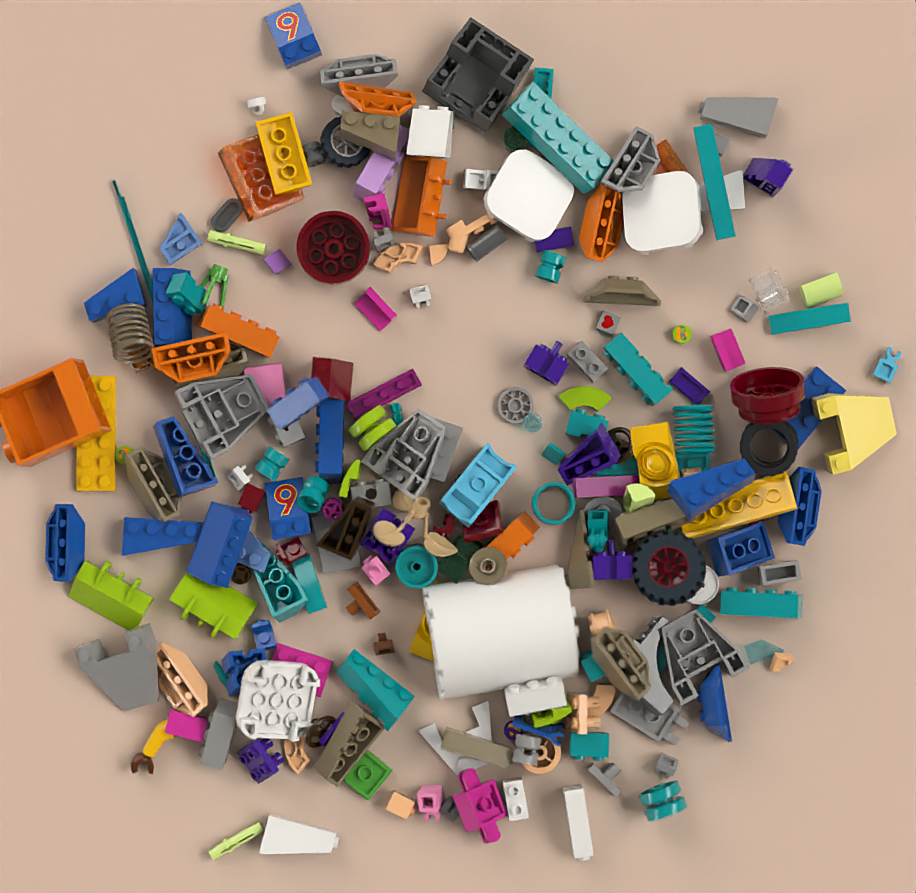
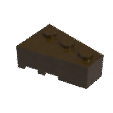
M357 496L316 546L352 560L357 553L375 503Z

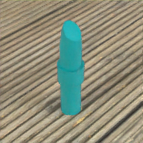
M215 661L213 668L219 676V680L227 689L226 681L229 679L228 674L224 675L223 668Z

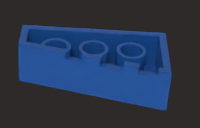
M124 517L122 556L196 543L204 522L168 520L162 523L158 519Z

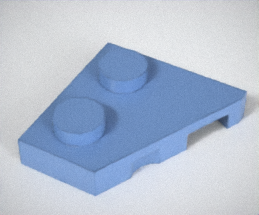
M180 213L159 249L170 265L202 245V242L184 215Z
M249 528L237 562L264 572L271 554L262 546L261 541L253 535Z

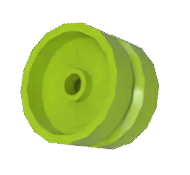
M381 405L366 412L348 429L353 438H358L364 433L366 434L358 443L364 452L397 427L391 418H387L379 423L386 415V411Z

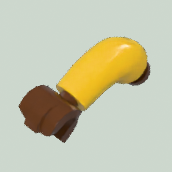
M168 719L162 720L155 727L142 752L133 757L131 762L133 774L138 772L137 767L142 762L149 764L148 773L153 774L154 764L152 758L155 757L165 741L173 740L175 736L165 733Z

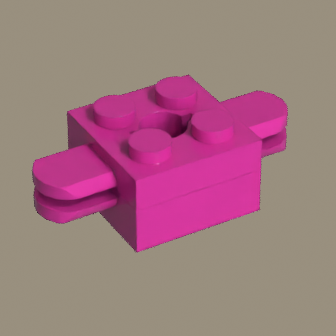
M475 769L462 770L458 774V779L463 791L454 795L453 799L466 832L479 830L484 843L496 842L501 837L496 821L508 814L495 780L492 779L480 783Z

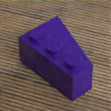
M602 422L560 464L558 472L567 486L573 483V478H585L617 463L621 454Z

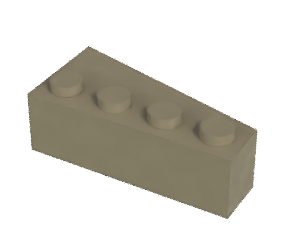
M671 497V499L666 501L659 500L649 507L642 506L636 509L635 512L620 514L615 518L614 533L622 552H626L629 550L628 546L635 543L639 546L650 535L653 536L660 531L666 532L668 528L675 530L694 521L695 518L689 521Z
M352 700L314 768L327 781L337 787L385 729L383 727L384 724L376 719L372 713Z

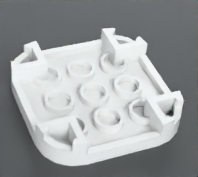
M517 150L504 160L501 169L485 193L483 200L488 212L487 215L491 219L496 218L524 236V240L529 242L541 241L549 237L555 230L572 200L574 185L555 166L528 150Z
M675 171L652 175L643 191L623 192L625 238L633 250L642 255H649V252L681 247L688 249L693 247V244L699 239L700 235H703L699 202L700 188L699 184L690 174L684 171Z
M262 660L251 664L245 670L242 679L236 713V723L239 729L249 738L255 740L257 738L290 739L292 742L299 741V738L304 736L313 724L311 723L315 694L317 687H320V679L317 677L316 672L308 665L298 662Z

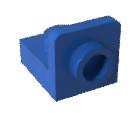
M259 620L251 625L257 649L265 648V650L277 648L273 627L269 620Z

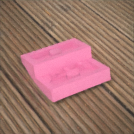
M282 362L250 366L244 369V375H253L268 405H272L271 403L279 397L282 399L286 397Z

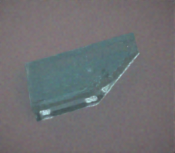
M762 639L744 646L750 664L770 658L774 655V652H784L782 648Z

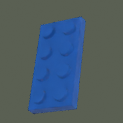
M817 366L804 380L805 397L800 402V412L787 420L795 428V432L798 435V449L823 420L814 416L810 398L828 393L844 394L846 392L841 385ZM772 429L783 439L786 440L785 436L780 431Z

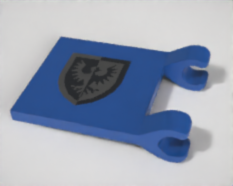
M525 714L514 716L512 726L549 738L556 746L561 745V742L555 738L557 736L564 738V734L557 731V728L562 727L565 729V724H548L535 728L530 716Z

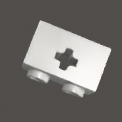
M522 777L503 780L509 820L515 821L529 818Z

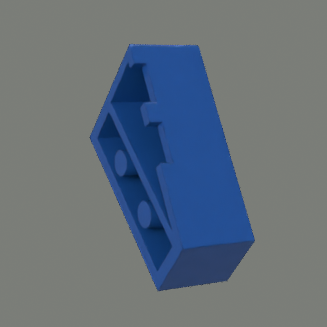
M133 267L84 302L90 322L94 323L106 319V315L111 309L122 304L133 303L147 307L137 270ZM130 311L119 312V313L113 315L112 317L117 316V315H121V314H124V313H127V312H130Z

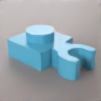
M891 347L887 348L885 352L886 359H879L872 376L887 383H891L899 366L894 364V361L901 356L900 351L897 352L895 357L891 356Z

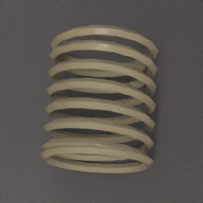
M129 303L111 309L107 313L105 320L108 324V334L114 359L125 364L139 363L148 359L152 355V348L155 347L146 308L139 304ZM123 311H137L143 314V316L139 314H123L110 321L113 315ZM125 317L140 318L139 320H125L118 322L116 324L113 323L114 321ZM139 343H143V345H141V346H139V347H136V348H133V349H127V350L121 349V348H123V347L133 346V345H136V344H139ZM149 345L146 350L135 355L124 356L117 354V351L121 353L135 352ZM151 349L150 353H149L147 356H145V357H143V358H141V359L130 360V361H126V360H121V359H119V358H122V359L136 358V357L142 356L143 354L147 353V352Z

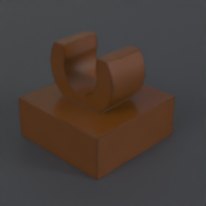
M379 633V642L373 643L376 656L395 653L393 641L387 640L386 633Z

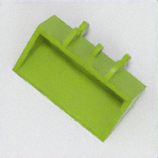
M89 560L84 561L75 577L68 597L127 630L140 626L155 597L139 589L142 579L137 578L132 585L123 580L125 573L121 572L119 577L109 572L112 562L106 561L101 568Z
M189 573L185 574L169 599L185 609L180 618L183 621L192 613L200 618L198 626L201 627L204 621L214 626L215 628L210 636L213 639L219 631L237 639L258 605V602L231 586L225 588L212 585Z

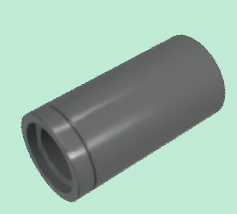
M495 224L466 246V249L474 260L478 262L505 242L507 237L501 228Z

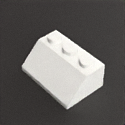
M551 676L544 680H531L528 683L511 684L508 687H504L510 717L567 706L561 676Z

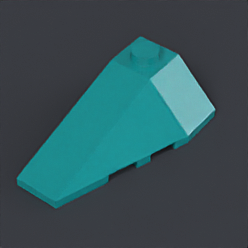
M262 543V546L268 550L271 556L264 572L255 569L253 571L273 618L280 623L297 615L307 604L308 599L299 581Z

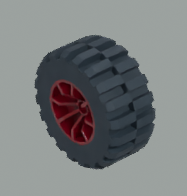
M668 530V532H657V534L650 535L644 542H641L639 548L634 553L632 562L634 582L640 593L651 602L662 606H676V604H683L690 598L692 599L701 589L706 575L705 557L699 545L691 537L685 536L684 533H676Z

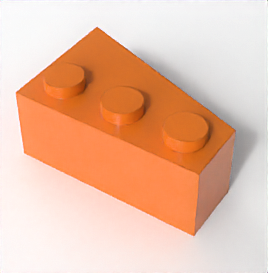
M524 510L503 530L502 534H499L486 547L500 550L506 560L510 556L514 558L521 552L519 548L523 544L527 546L535 539L533 534L540 526ZM488 566L487 568L491 571L493 566Z

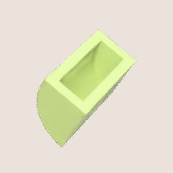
M837 272L799 287L807 309L843 295L841 281Z
M642 484L627 485L622 506L628 514L635 512L636 509L642 506H652L655 494L650 488Z

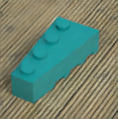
M356 649L351 652L336 671L348 687L359 694L361 702L363 704L366 703L373 710L372 714L376 719L380 718L385 724L383 727L387 732L415 697Z

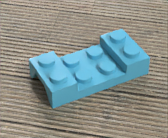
M487 443L438 504L469 528L517 466L505 462L494 453L491 445Z

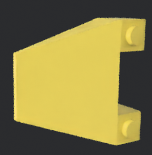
M828 393L810 398L815 417L824 419L836 415L843 448L823 453L827 472L833 475L852 470L897 435L889 397Z

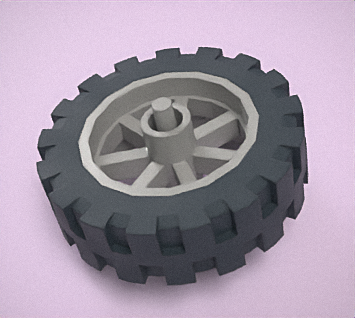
M342 116L335 117L322 131L320 149L321 151L323 150L324 157L328 158L331 164H336L337 167L351 168L352 166H357L368 156L370 149L365 146H359L357 150L351 144L352 142L335 136L334 133L337 130L340 131ZM333 139L340 142L335 147L333 144ZM340 147L343 148V154L338 152L337 149ZM347 147H349L354 153L351 155H347Z

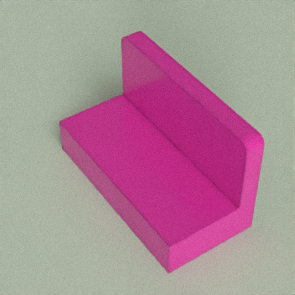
M371 286L355 302V305L379 331H382L397 317L395 312Z
M732 329L710 337L724 372L745 364Z
M172 708L169 709L165 733L199 742L203 741L208 723L207 717L199 715L192 717L190 714H185Z

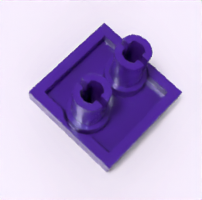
M257 738L236 752L241 763L247 767L252 779L258 784L280 771L277 766L284 762L283 757L276 760L281 756L279 752H276L271 757L266 750L273 747L272 741L265 744L270 738H263L260 741Z

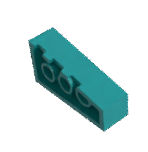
M622 332L603 348L605 350L604 356L610 362L613 360L618 365L616 367L617 371L622 376L626 375L630 379L629 385L635 391L638 389L642 393L641 398L647 405H656L673 390L670 385L665 386L663 377L651 369L650 363L646 358L638 354L639 351Z
M727 587L726 591H721L720 614L798 619L802 618L803 595H798L796 591L784 590V594H778L777 590L765 589V593H758L757 589L746 588V592H738V588Z

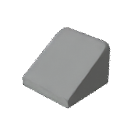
M714 132L718 153L722 157L730 140Z
M740 294L730 308V311L749 323L759 307L755 302Z

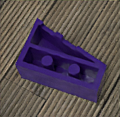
M753 158L743 173V179L774 197L782 189L793 169L790 167L791 164L783 159L779 161L778 159Z

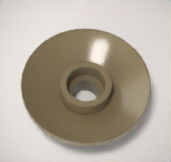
M482 548L471 557L469 571L476 582L484 585L495 584L506 574L507 560L504 554L496 548ZM493 566L491 571H487L486 568Z

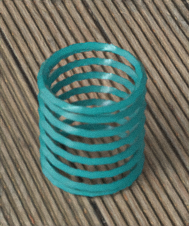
M684 405L672 408L673 411H692L673 413V417H702L674 420L672 422L673 424H697L695 426L675 427L673 429L675 432H697L677 434L673 436L675 439H699L675 442V446H700L675 449V454L712 453L716 451L714 449L715 444L705 443L715 439L713 436H707L715 432L713 429H709L714 423L707 421L712 420L714 416L706 414L714 410L713 405Z
M550 482L536 490L532 497V509L540 521L546 524L557 525L565 522L572 516L576 501L573 492L562 483ZM548 487L562 489L568 495L570 502L566 515L556 521L544 518L537 507V498L540 492Z

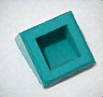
M549 443L542 453L544 458L555 465L565 455L564 451L552 443Z

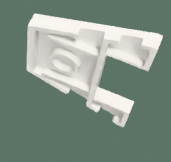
M487 700L472 707L479 726L465 733L492 741L489 702ZM435 723L419 729L420 734L457 776L462 770L477 769L488 764L485 761L441 749L442 739Z

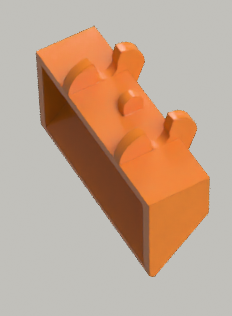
M404 156L391 231L435 237L437 220L446 219V214L439 213L440 202L443 197V185H452L451 180H444L447 161L432 156Z

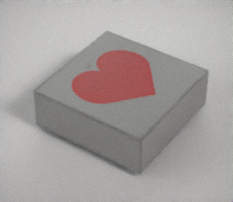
M603 310L596 329L614 336L621 317Z

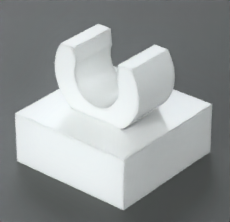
M428 284L409 289L413 304L415 303L418 309L420 308L419 303L422 301H426L427 306H430L429 299L432 298Z
M246 465L241 468L237 466L227 475L238 491L244 488L253 476L252 473L246 476L243 472L247 468Z

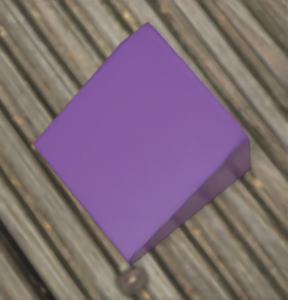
M278 249L264 259L276 275L291 265L281 249Z

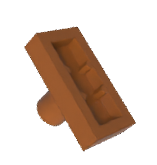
M358 581L347 589L355 599L346 607L352 616L363 609L371 620L381 612Z

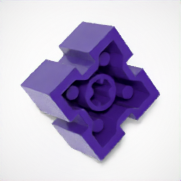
M556 341L552 349L543 344L540 346L536 344L523 367L557 386L569 363L566 362L567 358L558 354L563 344Z
M383 508L360 545L372 553L374 550L381 554L379 556L381 559L393 565L415 528L408 523L400 531L405 536L402 544L398 546L384 544L374 535L373 528L375 524L379 521H388L394 524L396 528H399L404 521L401 522L400 519H395L396 516Z
M615 540L607 541V552H595V556H591L594 580L633 579L632 556L627 555V552H615Z

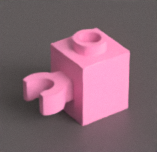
M371 555L363 561L364 566L361 568L375 586L391 574L378 556L373 558Z
M423 785L417 793L419 812H426V822L430 820V814L434 815L436 822H438L441 817L439 809L444 803L442 785Z

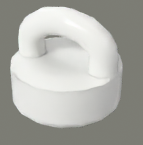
M264 96L247 100L248 108H252L255 115L263 114L264 104H267Z

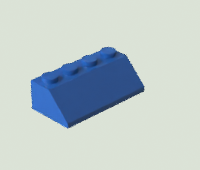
M177 268L152 269L154 347L192 340V315L186 314L179 305L166 295L172 275L187 272L191 276V271Z
M211 501L186 572L209 584L228 588L253 519L246 509Z

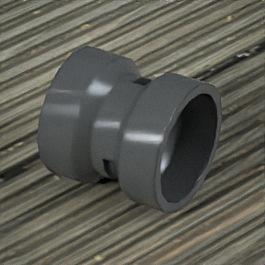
M310 142L302 147L304 155L307 157L308 167H315L326 161L323 153L320 151V142Z
M450 795L444 801L439 811L442 814L448 815L449 820L454 822L460 814L453 797Z

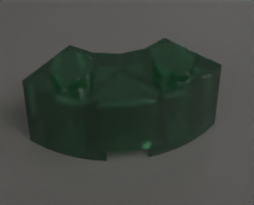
M464 534L462 537L458 535L452 543L458 549V552L442 557L438 563L441 565L438 571L456 584L468 569L471 557L484 546L477 540L466 543Z

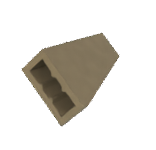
M446 727L441 749L508 768L509 764H513L512 747Z

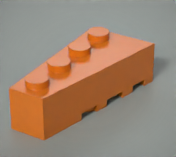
M215 303L213 306L206 305L204 313H201L197 322V327L205 328L213 334L227 332L229 341L243 345L245 348L271 358L280 338L275 335L277 331L268 327L265 330L259 328V323L250 319L246 322L241 319V315L232 311L228 314L223 311L224 307Z

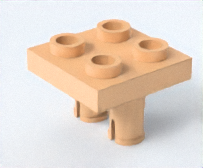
M567 692V699L572 708V712L565 717L564 721L567 731L587 734V728H600V723H593L601 722L599 716L587 717V709H600L601 704L594 703L600 702V697H587L585 694Z

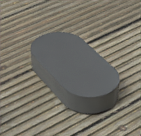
M236 198L227 200L212 217L211 224L217 232L227 231L241 216L244 209L241 201Z

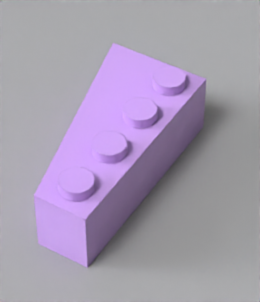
M399 124L395 161L381 153L373 152L356 182L353 194L355 198L365 202L364 197L384 192L386 182L391 180L396 164H400L404 156L402 153L405 148L407 149L409 129Z

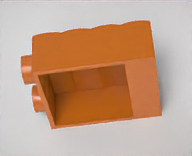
M68 359L0 390V427H3L8 440L2 443L6 458L12 464L16 462L18 466L31 467L112 431L84 360Z

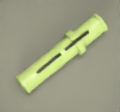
M211 229L207 239L208 242L221 244L226 248L229 246L264 255L266 243L233 236L229 232L225 234Z
M257 821L229 839H223L222 843L209 849L208 852L215 861L217 858L228 852H233V849L265 831L261 823Z

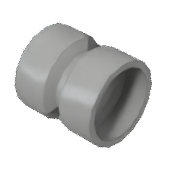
M516 734L515 745L517 749L513 752L512 761L537 765L538 753L536 750L540 748L541 738L526 734ZM524 749H529L528 753H524Z

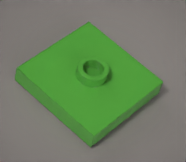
M367 750L343 780L369 800L393 770Z

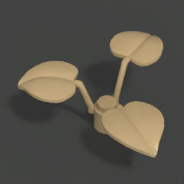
M400 489L393 495L392 505L400 512H408L407 518L399 528H396L394 524L388 521H379L373 528L374 535L381 542L390 546H398L405 540V536L400 531L410 518L420 520L424 517L423 537L426 539L424 547L427 551L438 557H445L458 552V549L443 536L434 532L427 534L429 500L420 496L414 501Z

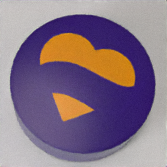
M513 720L505 724L504 734L508 739L516 740V734H523V730L512 726Z

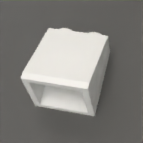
M418 105V109H413L407 155L451 158L454 112L448 111L449 107L437 106V110H430V106Z

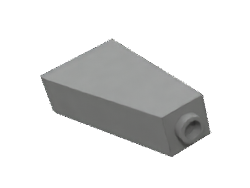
M707 97L705 102L700 103L698 113L701 114V120L766 138L778 98Z

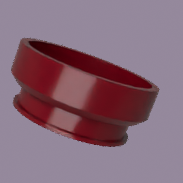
M325 211L313 216L304 224L297 238L296 251L301 266L311 278L327 285H341L352 281L364 270L370 256V242L366 230L356 218L341 211ZM336 226L343 229L342 234L339 236L332 234V230ZM318 233L325 235L324 240L320 243L314 240L315 235ZM351 238L357 240V245L354 248L347 246V241ZM332 245H337L340 248L339 252L335 255L329 253V248ZM314 252L321 253L322 257L319 261L311 259V255ZM347 257L354 259V264L350 267L344 265V260ZM327 265H336V271L331 274L327 273Z
M765 367L753 369L736 376L731 381V400L739 408V416L745 421L758 424L786 421L800 412V402L805 397L804 377L798 371L789 368Z

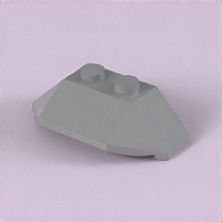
M372 54L338 59L326 68L321 69L320 76L322 87L344 97L340 91L339 82L386 88L398 76L396 59Z
M636 126L605 174L601 184L617 192L643 191L660 163L653 134Z

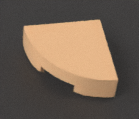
M448 244L429 246L431 265H436L445 258L448 252Z
M774 652L769 667L770 671L778 672L781 671V668L790 665L794 660L793 654Z

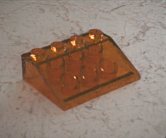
M259 134L225 145L218 152V156L248 222L265 217L305 198L302 190L275 195Z

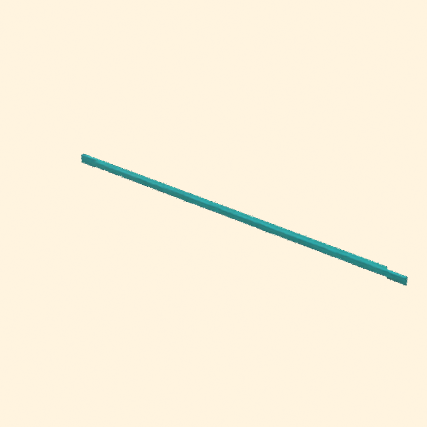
M115 180L113 185L153 303L152 280L124 196L121 197ZM200 447L204 462L209 464L211 474L216 478L210 458Z

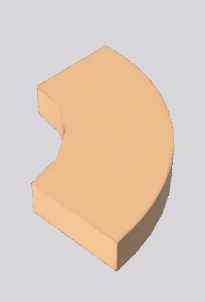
M415 243L394 245L384 250L374 261L373 266L391 273L396 266L402 263L416 264L423 246Z
M596 684L592 697H600V702H594L601 704L600 709H587V717L601 716L609 708L616 691L613 684Z
M306 734L300 737L299 741L292 742L290 739H284L286 759L290 767L298 775L311 760L304 749Z

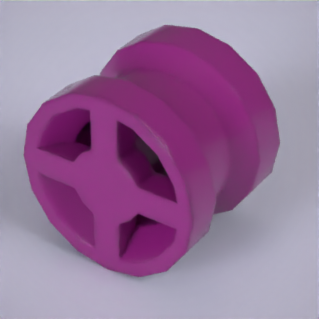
M330 497L325 500L323 513L326 518L335 520L341 516L342 503L338 498Z

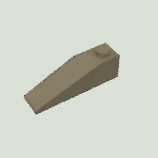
M580 510L578 513L567 569L568 574L564 575L566 586H569L570 590L595 587L592 563L589 560L590 549L586 538L587 529L584 510Z

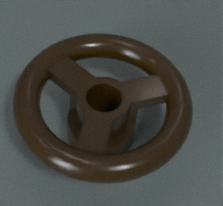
M616 427L608 431L619 450L620 456H622L616 463L620 464L632 455L633 446L630 430L624 427ZM616 433L627 435L629 442L618 439Z
M333 716L313 719L311 721L313 724L306 734V744L311 748L323 746L319 741L312 742L311 737L318 736L320 739L336 719Z

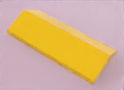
M290 112L255 122L275 195L292 193L311 186L312 181L293 113Z

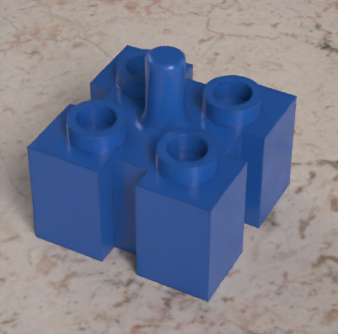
M265 648L249 650L246 655H243V650L227 652L222 659L224 675L229 674V679L226 681L229 696L240 695L245 670L256 661L267 660Z

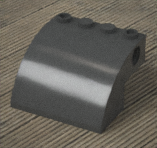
M470 17L451 42L445 57L427 79L422 92L444 107H449L450 111H453L456 115L486 134L518 88L534 59Z

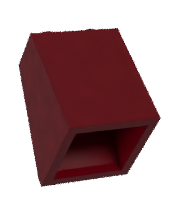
M312 357L311 379L315 377L319 379L329 395L327 399L351 401L353 363L333 358Z

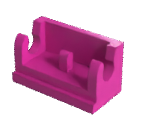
M385 193L364 197L369 221H381L379 224L373 225V229L392 228Z

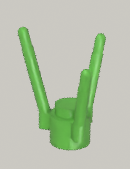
M214 264L212 269H209L207 276L200 285L204 288L209 279L211 280L204 296L203 304H206L215 282L221 283L223 281L220 306L224 307L229 275L226 274L228 269Z

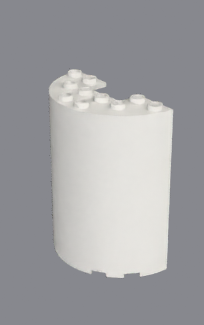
M554 564L506 572L500 581L491 585L480 584L473 578L422 587L426 620L429 625L435 661L433 663L439 701L504 690V687H508L511 684H523L531 680L539 681L551 676H561L562 680L576 678L580 674L578 663L580 652L576 637H579L578 626L574 625L573 620L576 617L575 607L570 604V590L568 586L566 587L563 567Z

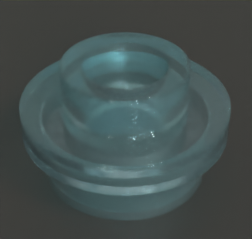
M535 413L528 414L523 420L524 428L529 432L539 431L542 427L541 417ZM532 419L536 421L533 426L529 424Z

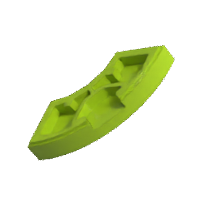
M589 386L574 387L558 396L570 410L579 406H588L599 411L612 399L604 391Z

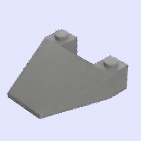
M696 609L661 627L670 687L681 705L698 697L689 678L721 660L731 677L749 669L741 651Z
M150 623L135 627L124 633L129 651L106 657L100 639L83 643L74 649L80 668L123 711L159 701L157 645Z

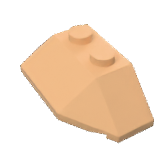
M161 643L157 647L158 685L175 710L194 717L207 706V684L185 653L165 643Z

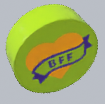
M684 324L676 326L672 332L674 341L679 344L687 343L692 336L691 329Z
M121 446L116 450L115 458L120 464L126 465L125 455L134 450L129 446Z

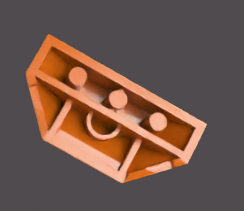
M339 82L338 84L342 95L354 112L401 116L416 103L413 92L345 82Z
M603 184L597 188L586 203L579 235L586 258L599 262H604L618 248L624 221L621 192H617Z
M227 332L152 348L155 368L178 383L218 375L231 352Z

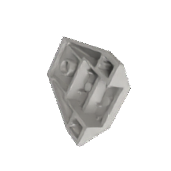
M252 374L194 382L175 391L180 410L199 446L210 460L228 452L270 408Z
M418 409L375 443L361 462L415 501L428 485L447 428Z

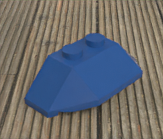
M798 467L789 477L797 509L779 514L777 522L788 544L805 546L806 541L816 530L822 490L816 476V470Z
M55 504L54 510L46 523L45 562L52 574L53 581L71 582L84 563L85 522L73 504Z
M714 664L698 686L699 691H696L698 694L697 701L698 703L701 702L702 710H699L700 720L726 741L732 742L721 666Z

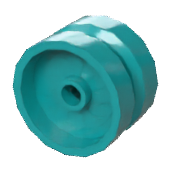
M416 543L408 545L401 551L395 568L397 576L403 584L412 588H422L434 580L439 563L437 556L427 551L424 544ZM415 563L420 564L419 570H416L415 567H413Z
M677 780L653 786L638 795L642 805H651L644 811L648 821L659 820L687 808L684 797L676 796L681 791Z

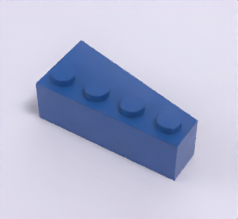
M325 399L316 408V416L320 417V424H316V435H319V442H316L315 453L319 454V461H315V473H318L319 477L328 484H342V468L344 467L342 449H344V400Z
M175 417L167 418L154 424L153 429L179 498L214 487L218 483Z
M743 458L669 481L667 491L690 521L751 484L755 472Z

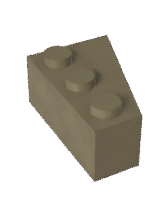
M342 110L340 138L361 147L365 146L372 149L373 152L381 153L395 161L400 117Z

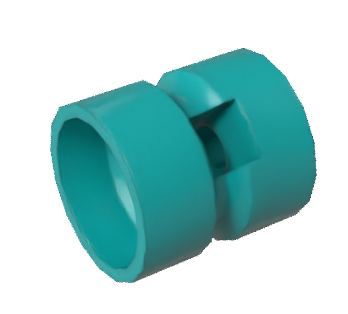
M543 250L540 258L542 264L538 265L535 277L558 284L561 276L559 270L564 267L566 257L555 252Z
M269 446L263 454L265 458L259 460L255 469L275 482L281 474L280 468H285L290 459Z
M309 477L297 498L299 507L310 513L318 512L329 492V484L320 477Z

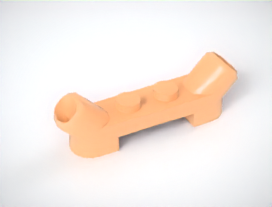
M487 214L465 226L463 220H460L446 229L450 237L449 250L462 254L465 252L469 235L472 233L477 235L485 230L484 226L489 223L492 226L498 223L499 220L496 218L491 219Z

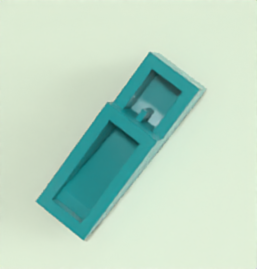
M307 553V556L292 564L296 578L302 585L308 599L306 604L308 614L327 608V604L310 553Z

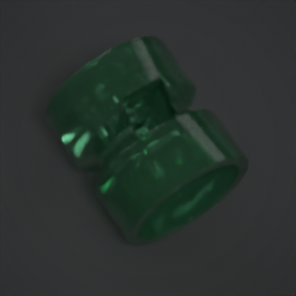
M514 126L507 128L503 136V146L506 151L513 153L517 150H525L528 140Z

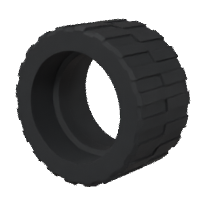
M787 420L771 424L750 422L745 427L740 440L739 450L742 456L741 459L744 458L756 474L770 477L780 475L788 470L796 460L799 444L798 435L795 432V428ZM761 429H776L785 436L788 447L785 455L780 460L764 462L754 456L751 450V440Z

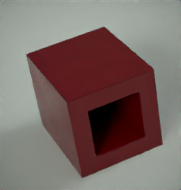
M247 483L238 504L241 505V509H246L250 514L252 511L257 512L266 491Z

